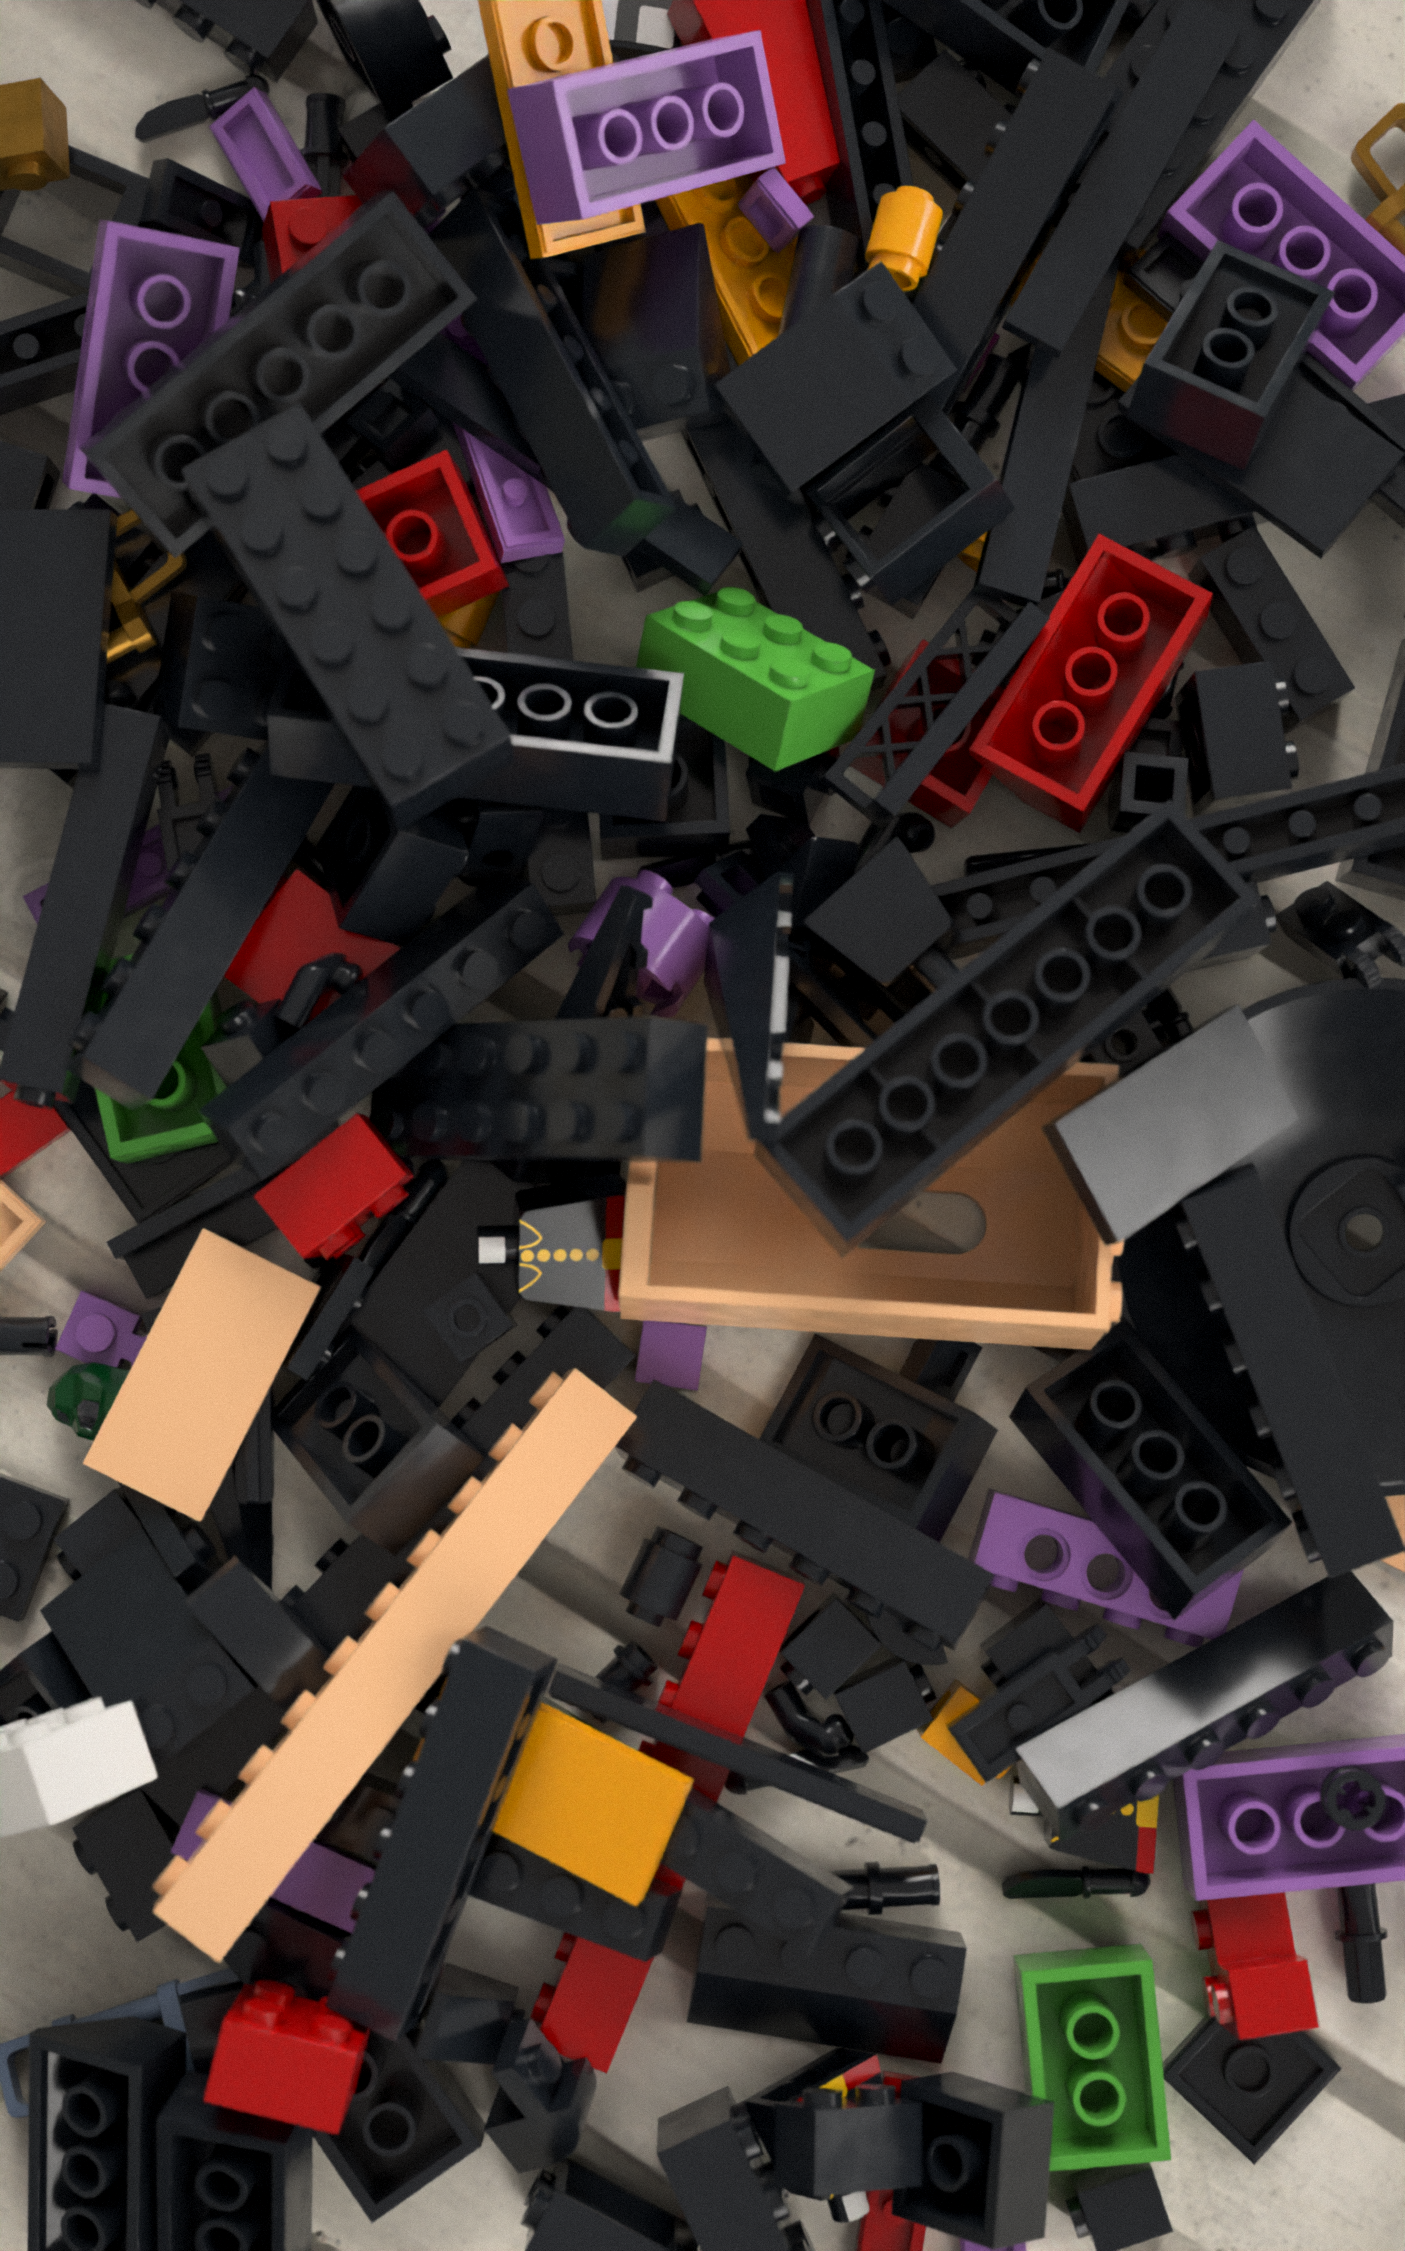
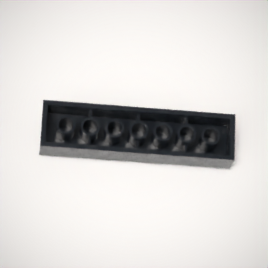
M1169 799L781 1117L778 1143L756 1141L754 1157L841 1258H843L1241 927L1249 918L1260 898Z

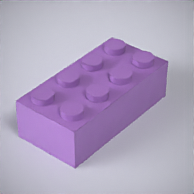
M760 30L710 39L507 89L537 225L582 220L786 164Z
M1254 119L1167 211L1156 238L1160 240L1169 232L1203 262H1205L1217 240L1334 291L1333 299L1307 352L1352 391L1362 383L1404 338L1405 256Z
M99 220L62 482L69 489L121 498L79 448L229 320L239 247Z
M1405 1734L1224 1751L1222 1756L1209 1767L1202 1770L1191 1769L1173 1779L1183 1885L1196 1901L1405 1880ZM1341 1766H1356L1367 1771L1381 1784L1385 1793V1808L1381 1818L1373 1826L1364 1830H1349L1339 1826L1324 1812L1320 1803V1788L1324 1778L1332 1770ZM1353 1781L1345 1783L1341 1788L1346 1794L1343 1795L1338 1792L1336 1805H1343L1354 1815L1363 1809L1359 1801L1367 1803L1368 1791H1362L1355 1786Z

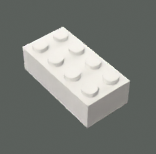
M97 1697L65 1710L62 1707L29 1720L23 1718L0 1727V1838L51 1826L158 1778L132 1701L105 1708L102 1698Z

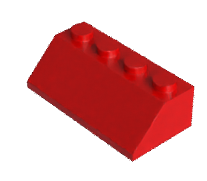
M1098 534L1051 612L1050 619L1039 632L969 748V754L1022 802L1081 833L1115 776L1124 751L1129 752L1206 623L1213 593L1113 540Z

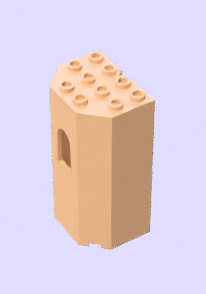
M707 1038L701 1162H629L619 1291L621 1319L1091 1350L1105 1333H1109L1111 1322H1119L1122 1285L1121 1282L1111 1281V1267L1114 1256H1121L1124 1240L1120 1243L1105 1246L1042 1127L1117 1079L1119 1065L1077 1062L922 1191L962 1195L978 1205L985 1219V1233L981 1242L974 1249L962 1254L858 1248L857 1245L841 1258L754 1157L756 1141L748 1140L721 1041L718 1038ZM783 1043L782 1059L780 1063H783L779 1104L780 1118L866 1048Z

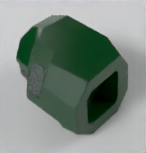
M95 1362L72 1366L52 1383L49 1388L46 1405L57 1421L70 1426L78 1437L94 1441L130 1370Z

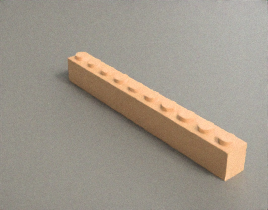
M576 1368L568 1370L562 1378L553 1371L544 1380L529 1401L531 1405L537 1408V1411L522 1430L513 1423L507 1428L488 1454L497 1461L481 1482L471 1476L449 1503L448 1508L456 1514L440 1535L430 1529L412 1550L406 1561L415 1568L399 1589L389 1582L368 1607L365 1615L373 1620L368 1629L357 1642L347 1636L329 1657L323 1669L331 1674L330 1678L316 1696L305 1690L298 1697L281 1720V1723L289 1729L273 1751L263 1744L243 1768L238 1778L247 1785L230 1806L221 1799L215 1804L195 1831L196 1834L204 1839L188 1861L176 1855L154 1883L152 1889L161 1896L154 1903L153 1913L218 1963L440 1675L444 1660L453 1643L458 1638L463 1639V1637L473 1632L637 1418L635 1414Z

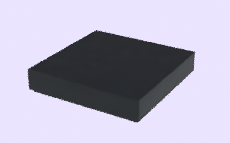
M1208 2013L1162 2062L1164 2080L1254 2165L1341 2070V2067L1303 2031L1239 2040L1223 2028L1221 2024H1218L1216 2016L1209 2017Z

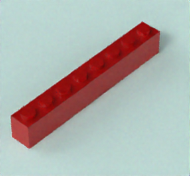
M732 1550L727 1564L715 1560L701 1595L712 1600L702 1624L694 1620L690 1621L677 1656L686 1659L687 1663L678 1684L666 1680L657 1703L744 1737L805 1588L804 1580ZM644 1740L641 1741L637 1751L694 1779L692 1788L718 1802L730 1769L658 1740H655L653 1744ZM660 1862L653 1876L654 1879L681 1889L686 1880ZM563 1931L554 1959L562 1961L564 1964L555 1986L543 1982L529 2018L531 2017L533 2021L539 2023L538 2028L548 2041L555 2046L559 2054L573 2060L587 2057L594 2069L607 2074L654 1958L644 1962Z

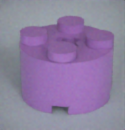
M641 870L636 878H613L569 941V951L571 953L580 949L583 956L577 963L580 968L621 885H627L647 893L653 898V905L651 909L644 910L641 943L648 950L647 967L639 969L636 997L656 1004L650 1015L662 1018L673 1017L677 1014L705 971L709 923L714 918L701 910H691L671 895L673 893L671 885L664 878L651 871Z

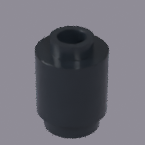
M657 1526L651 1540L644 1538L619 1592L621 1596L630 1600L625 1611L657 1627H661L665 1617L678 1621L703 1564L698 1562V1559L704 1547L670 1530Z

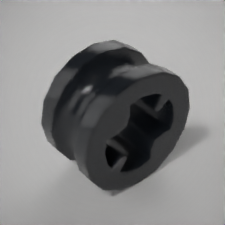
M1341 1766L1332 1770L1324 1778L1320 1788V1803L1324 1812L1339 1826L1349 1830H1364L1373 1826L1381 1818L1385 1808V1793L1381 1784L1367 1771L1356 1766ZM1350 1781H1353L1355 1786L1362 1791H1368L1367 1803L1359 1801L1363 1809L1354 1815L1343 1805H1336L1338 1792L1345 1795L1346 1792L1341 1787Z

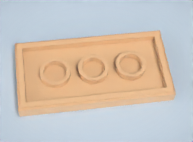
M203 1228L82 1464L199 1522L203 1521L322 1286Z

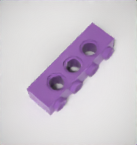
M990 1488L968 1560L994 1574L992 1584L994 1587L1016 1592L1019 1581L1043 1588L1041 1600L1075 1611H1078L1081 1600L1105 1607L1103 1619L1138 1630L1140 1629L1142 1619H1146L1167 1626L1164 1637L1197 1648L1202 1646L1204 1637L1213 1640L1226 1632L1243 1570L1174 1620L1163 1606L1153 1605L1149 1597L1148 1587L1092 1519ZM1036 1536H1051L1057 1545L1055 1560L1044 1569L1030 1568L1024 1557L1026 1545ZM1100 1554H1112L1118 1563L1116 1579L1106 1587H1092L1087 1579V1567L1090 1561Z

